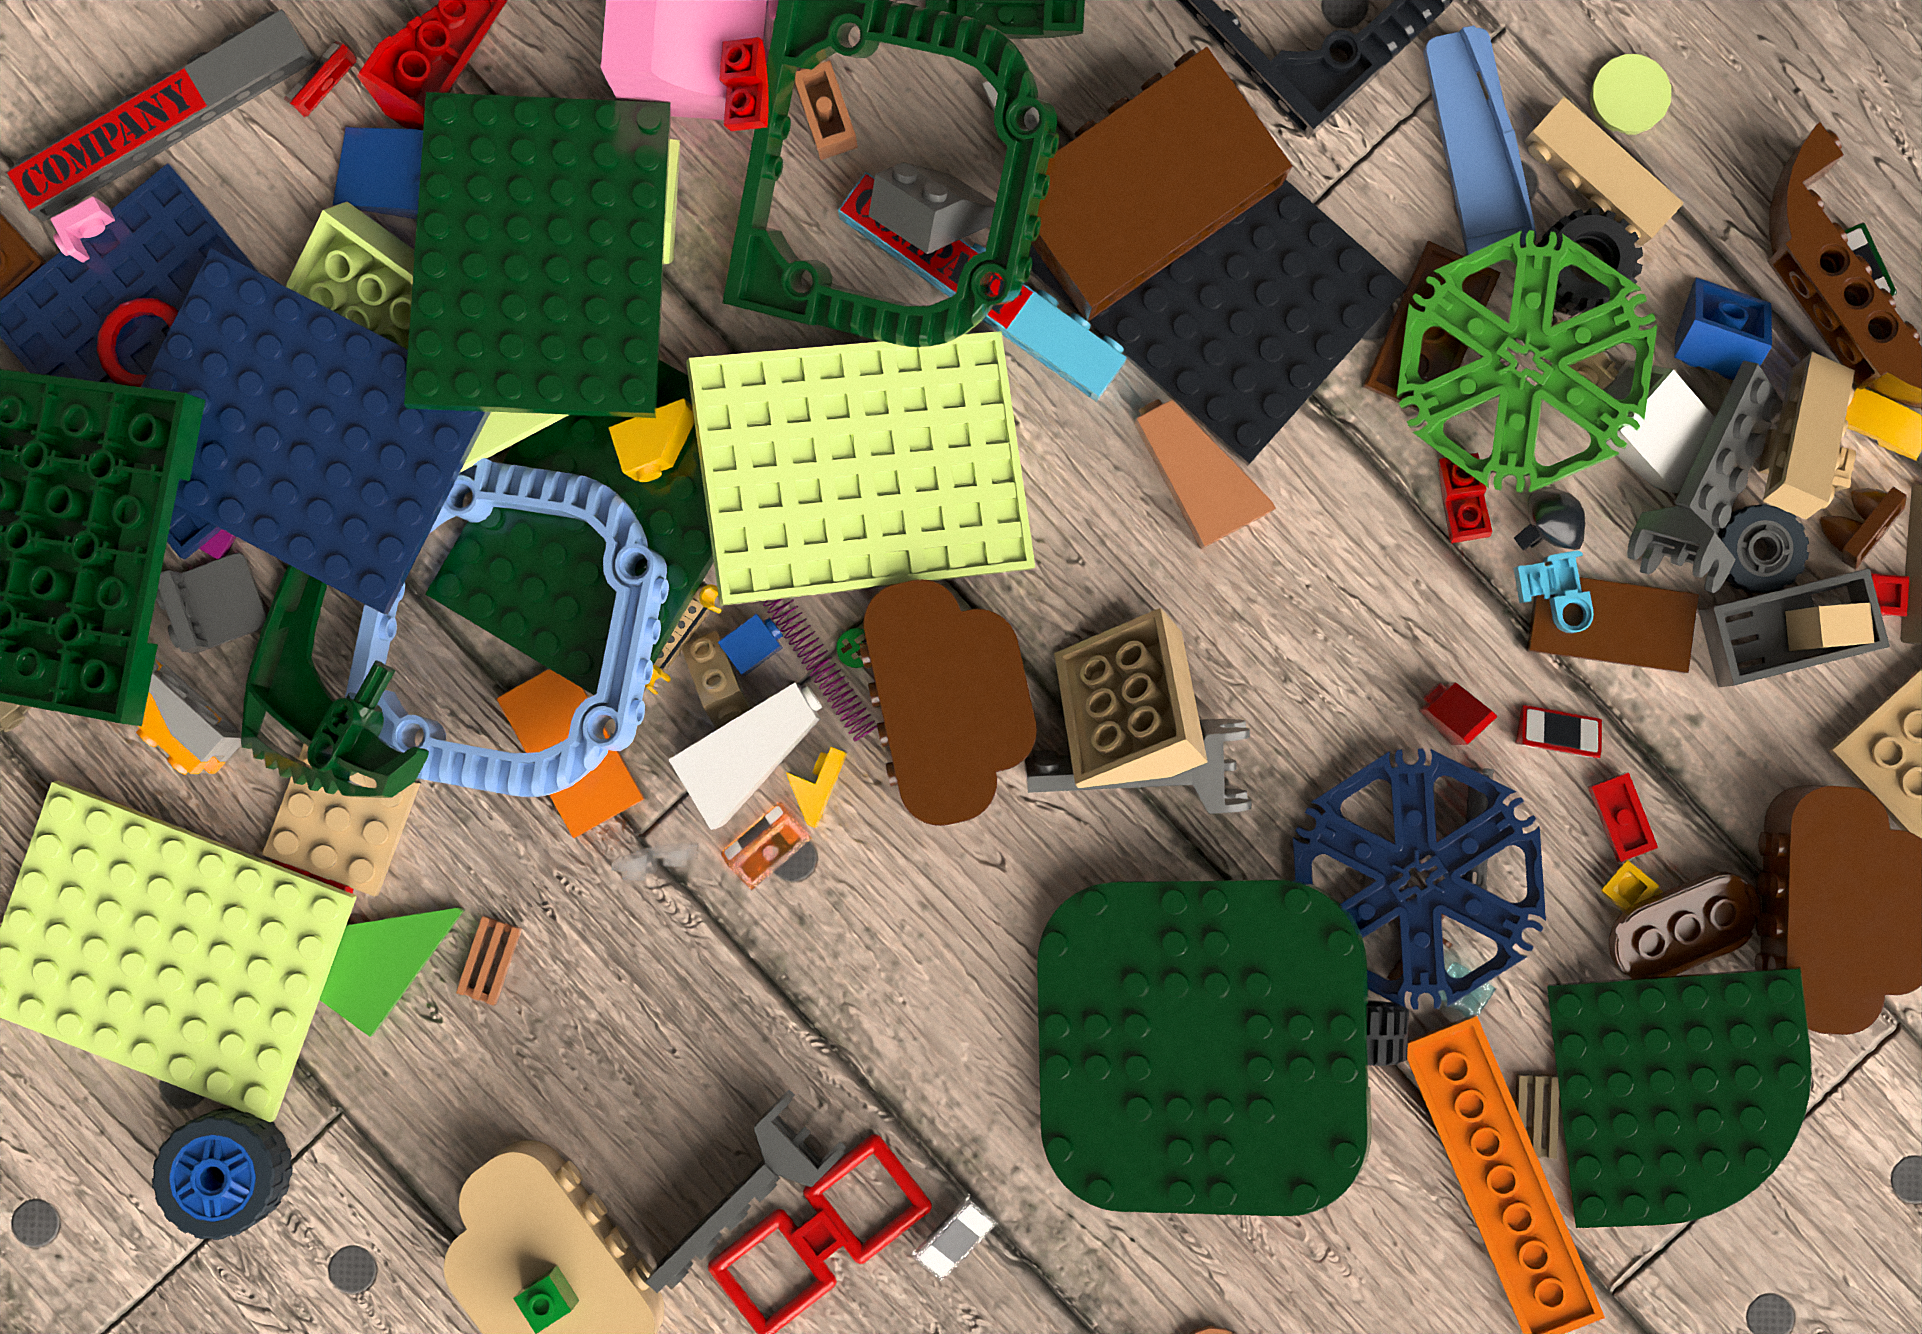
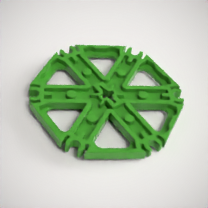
M1529 230L1526 235L1525 242L1527 247L1521 248L1523 232L1519 231L1434 270L1435 274L1441 276L1446 281L1442 286L1436 278L1427 277L1426 282L1435 288V293L1430 299H1424L1416 293L1413 296L1417 305L1425 308L1424 312L1414 309L1409 304L1397 390L1398 398L1404 394L1414 392V396H1407L1399 402L1402 409L1411 405H1416L1419 408L1418 416L1407 421L1410 428H1417L1425 421L1428 423L1422 429L1412 432L1488 488L1489 479L1493 471L1496 472L1493 481L1496 490L1501 491L1502 481L1506 476L1516 477V491L1522 493L1525 489L1526 481L1524 476L1530 475L1531 485L1528 491L1530 493L1619 455V452L1612 450L1606 444L1610 439L1618 448L1625 449L1627 447V443L1618 437V431L1623 426H1630L1637 432L1641 429L1637 420L1628 417L1629 413L1640 416L1645 422L1657 334V325L1651 329L1639 330V327H1646L1655 321L1653 313L1645 317H1638L1634 313L1637 305L1647 301L1645 294H1637L1629 301L1626 299L1633 292L1641 291V287L1564 234H1562L1563 242L1559 251L1555 250L1558 244L1555 232H1550L1549 243L1546 246L1537 247L1534 245L1535 232L1533 230ZM1502 260H1509L1517 267L1509 324L1467 295L1462 289L1463 281L1467 276ZM1569 265L1577 266L1609 289L1610 299L1607 303L1552 327L1558 276L1564 267ZM1430 327L1442 328L1483 357L1429 382L1422 380L1418 372L1423 335ZM1518 339L1519 341H1521V342L1524 343L1525 345L1522 346V345H1520L1519 343H1517L1515 340ZM1621 343H1628L1636 350L1632 390L1624 399L1613 398L1569 367ZM1511 349L1516 354L1520 353L1524 356L1529 352L1534 353L1535 355L1532 360L1537 369L1543 372V375L1534 369L1530 370L1528 368H1525L1522 372L1517 371L1519 363L1508 350ZM1544 357L1546 360H1548L1549 362H1551L1552 365H1551V366L1548 365L1546 362H1544V361L1541 360V359ZM1500 360H1505L1509 363V366L1504 365ZM1528 377L1532 379L1534 382L1537 383L1536 386L1532 385L1526 379ZM1499 397L1493 449L1489 457L1477 459L1445 436L1443 427L1448 419ZM1542 400L1589 433L1591 443L1585 451L1550 466H1543L1536 461L1535 449Z

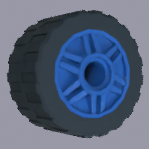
M232 1107L229 1109H215L186 1122L185 1125L176 1128L170 1134V1137L162 1143L159 1148L160 1152L154 1160L152 1188L155 1191V1200L158 1207H161L165 1218L176 1225L178 1230L185 1234L194 1235L195 1238L221 1240L244 1232L274 1211L280 1205L283 1196L287 1194L293 1166H291V1150L286 1144L285 1136L282 1131L275 1127L274 1122L270 1123L255 1117L251 1113H244Z

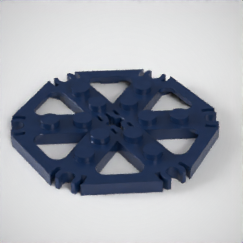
M1423 748L1418 749V761L1414 765L1406 764L1403 760L1402 749L1397 750L1395 753L1397 767L1395 768L1391 765L1389 751L1313 800L1311 803L1321 806L1325 813L1322 815L1320 811L1314 808H1307L1305 813L1315 818L1316 827L1308 831L1298 826L1295 830L1303 838H1310V843L1301 842L1293 837L1296 881L1313 885L1312 863L1321 854H1326L1377 880L1340 905L1351 914L1361 932L1362 938L1400 915L1403 974L1396 980H1388L1367 969L1368 990L1407 1008L1405 1003L1406 991L1411 992L1410 1004L1413 1010H1418V997L1423 993L1430 994L1434 999V1009H1439L1442 1003L1440 994L1442 990L1446 993L1447 1007L1527 958V955L1520 954L1513 946L1517 944L1525 951H1532L1534 945L1523 940L1522 932L1526 928H1534L1539 932L1543 930L1540 922L1528 919L1529 914L1540 916L1546 921L1540 825L1531 832L1523 833L1522 828L1531 826L1535 822L1536 817L1532 815L1525 820H1519L1514 815L1515 807L1524 802L1523 798H1515L1507 806L1503 801L1510 794L1517 791L1430 749L1432 754L1431 765L1427 766L1425 765L1426 752ZM1441 776H1450L1485 794L1488 800L1487 809L1437 842L1433 789L1435 781ZM1377 779L1386 780L1392 787L1395 843L1347 820L1341 812L1343 801ZM1514 845L1521 848L1525 854L1527 894L1520 902H1510L1460 876L1507 846ZM1431 856L1429 860L1422 864L1420 863V860L1424 857ZM1435 865L1437 866V869L1431 872L1430 876L1425 880L1427 884L1425 889L1421 890L1418 885L1400 891L1399 888L1407 884V881L1411 878V873L1409 872L1411 868L1415 867L1421 872L1425 869L1429 870ZM1402 872L1404 876L1400 877L1396 881L1392 879L1393 877ZM1442 875L1445 877V879L1441 880L1437 884H1434L1433 881H1435ZM1416 893L1417 896L1407 902L1406 898ZM1441 914L1494 940L1497 944L1496 955L1463 977L1455 978L1450 976L1445 970Z

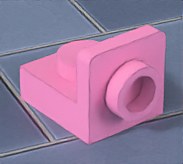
M93 196L51 218L57 233L53 234V238L65 256L71 255L83 263L89 260L90 257L80 239L99 235L105 230L106 225L115 221V218L109 207Z

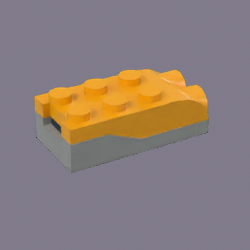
M156 656L142 726H138L137 735L152 747L159 745L169 754L166 758L167 762L184 775L188 772L190 774H199L203 769L209 774H216L241 746V732Z

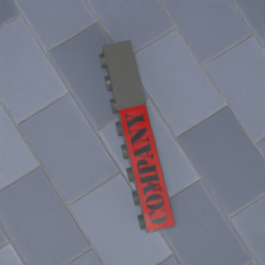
M282 9L277 12H267L256 20L254 26L243 32L238 31L226 36L221 41V45L215 49L195 54L187 61L186 66L176 72L161 74L154 79L152 86L142 92H134L124 96L119 100L118 106L108 112L90 116L84 121V126L72 133H63L56 136L50 141V146L36 154L30 153L22 156L15 162V166L5 173L28 212L45 222L316 62V59L294 22Z

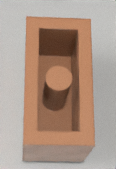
M830 60L818 64L812 70L802 69L796 71L795 88L820 161L858 148L856 135Z

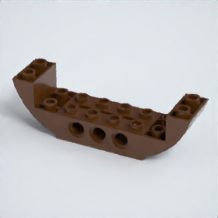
M1819 122L1789 158L1775 185L1769 210V237L1773 256L1767 262L1840 364L1855 370L1853 382L1860 390L1868 387L1892 401L1922 409V346L1919 344V333L1910 322H1904L1895 310L1896 303L1892 295L1886 289H1880L1871 277L1872 270L1868 262L1862 256H1856L1848 246V237L1844 229L1838 223H1832L1823 211L1824 203L1820 196L1814 190L1807 189V187L1824 177L1844 156L1841 151L1842 144L1838 136L1832 130H1826L1822 123Z

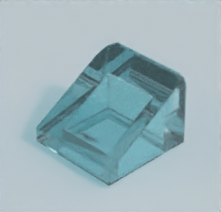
M1454 962L1447 971L1450 976L1455 978L1463 977L1471 972V970L1457 962ZM1487 982L1450 1006L1466 1017L1473 1014L1479 1016L1496 988ZM1442 990L1440 991L1442 1001L1447 1004L1446 993Z

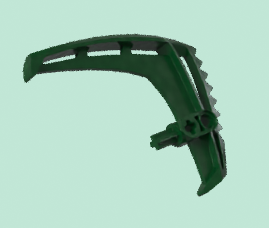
M288 564L262 628L247 676L241 746L242 748L252 749L253 758L260 760L265 758L266 768L272 770L278 768L280 777L289 778L292 776L294 784L299 785L307 782L309 790L318 791L323 787L325 793L332 795L339 790L343 796L392 798L415 782L429 755L427 749L412 747L405 752H401L378 737L383 728L384 717L382 709L377 703L394 675L395 670L390 666H386L381 661L375 660L358 692H350L346 698L335 700L321 681L312 661L316 626L327 584ZM266 711L284 728L308 746L307 758L309 764L289 755L262 733L260 729ZM359 773L372 778L377 784L376 788H368L356 784L350 780V776Z

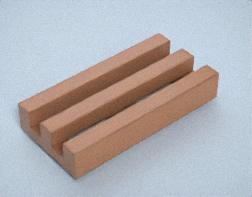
M482 916L456 993L470 996L478 1001H485L493 1006L496 1005L522 928ZM489 927H493L495 929L475 988L469 987ZM503 931L510 933L491 991L487 993L483 990Z

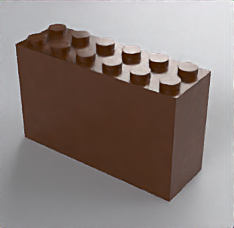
M1205 47L1198 53L1192 49L1182 55L1174 63L1176 68L1164 77L1161 73H1157L1149 78L1141 86L1143 92L1131 100L1127 96L1119 99L1107 110L1110 115L1098 123L1093 119L1082 125L1074 133L1076 139L1064 147L1059 143L1054 158H1049L1046 175L1050 176L1049 190L1046 198L1040 200L1037 216L1041 217L1040 232L1036 241H1032L1031 244L1087 322L1282 186L1293 167L1208 47Z

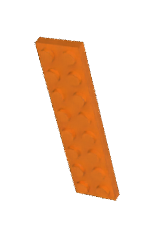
M1473 1014L1408 1040L1407 1061L1522 1333L1565 1334L1604 1319V1313L1478 1016Z

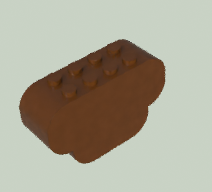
M912 580L888 586L873 597L866 609L864 616L866 642L860 643L859 646L863 665L866 669H873L875 682L868 683L873 707H881L884 722L877 723L881 746H889L893 762L885 763L890 787L898 786L906 809L915 818L926 824L945 826L971 820L983 813L991 804L997 789L996 772L1008 770L1020 764L1029 755L1035 743L1037 733L1036 721L1017 636L1011 625L1003 617L985 609L961 611L952 593L934 581Z
M1799 785L1779 793L1772 800L1766 811L1764 832L1760 833L1758 840L1759 853L1763 856V872L1759 873L1757 879L1758 894L1762 896V912H1760L1758 923H1756L1757 935L1761 937L1760 953H1757L1755 957V970L1801 967L1808 1029L1821 1034H1855L1865 1030L1877 1020L1884 1006L1885 995H1904L1922 986V838L1908 831L1890 829L1888 814L1882 803L1874 795L1861 788Z

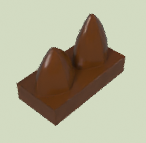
M1892 487L1888 493L1872 488L1856 489L1851 492L1854 508L1865 520L1864 523L1842 516L1820 517L1819 520L1825 536L1833 546L1843 553L1842 562L1856 570L1904 511L1907 495L1895 487Z

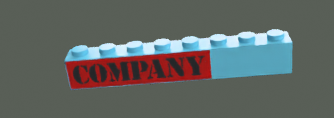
M865 172L838 209L839 219L948 297L955 295L964 265L973 256L985 252L986 249L977 243L971 247L960 239L926 254L869 217L875 178ZM995 273L990 279V288L994 294L999 295L1003 290L1004 282L1002 277ZM1023 282L1018 297L1012 302L993 305L991 311L982 320L997 332L1001 331L1004 337L1095 402L1100 399L1125 364L1127 357L1121 354L1124 349L1120 344L1108 336H1104L1102 339L1089 331L1091 325L1084 318L1073 312L1070 316L1057 308L1059 302L1041 289L1036 293L1024 285L1025 282Z

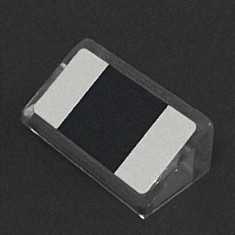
M969 1194L914 1250L913 1258L939 1280L943 1281L998 1222Z

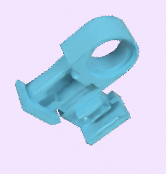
M1576 550L1553 554L1545 557L1543 563L1514 567L1519 603L1531 602V596L1543 594L1544 599L1549 598L1553 621L1558 629L1566 633H1576L1590 626L1594 616L1590 591L1582 592L1576 562V557L1583 556L1581 551ZM1569 603L1579 605L1583 611V620L1577 626H1570L1563 619V609Z

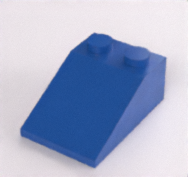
M346 127L332 205L336 206L349 202L360 211L417 219L423 130Z

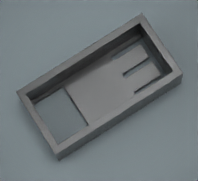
M1870 568L1698 610L1718 687L1735 686L1890 647ZM1847 586L1851 604H1871L1874 643L1789 651L1785 611L1814 607L1812 594ZM1749 611L1751 617L1727 623L1725 621V617ZM1756 635L1757 640L1734 646L1731 644V640ZM1762 658L1763 663L1741 669L1737 667V663Z

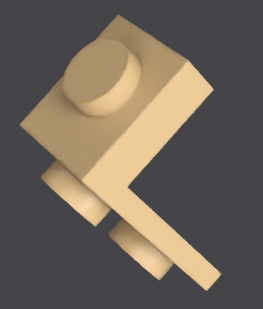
M713 631L683 644L684 647L681 649L702 706L714 727L718 730L749 711L751 706L737 682L728 656L717 643L721 640L720 635L717 631Z

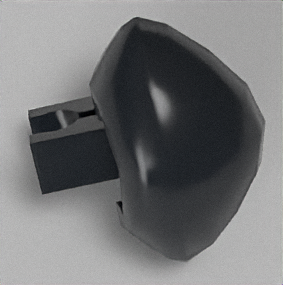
M1542 487L1532 491L1528 498V519L1530 524L1514 537L1517 544L1522 550H1526L1528 547H1536L1545 540L1555 547L1579 550L1584 541L1586 526L1585 511L1581 502L1569 492L1555 488Z

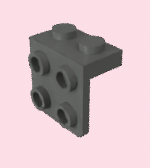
M234 553L183 573L167 570L160 575L156 600L160 608L167 611L171 625H168L170 639L176 648L180 647L181 652L197 654L263 628L267 612L245 555Z

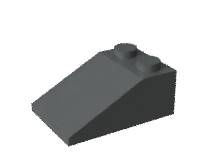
M902 162L875 174L869 217L926 254H929L991 226L996 202L951 174Z

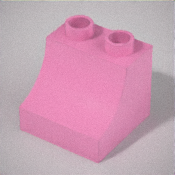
M606 0L601 70L616 99L619 101L670 103L671 116L724 120L727 86L719 80L722 42L760 37L763 40L767 65L772 39L773 19L776 17L779 0Z

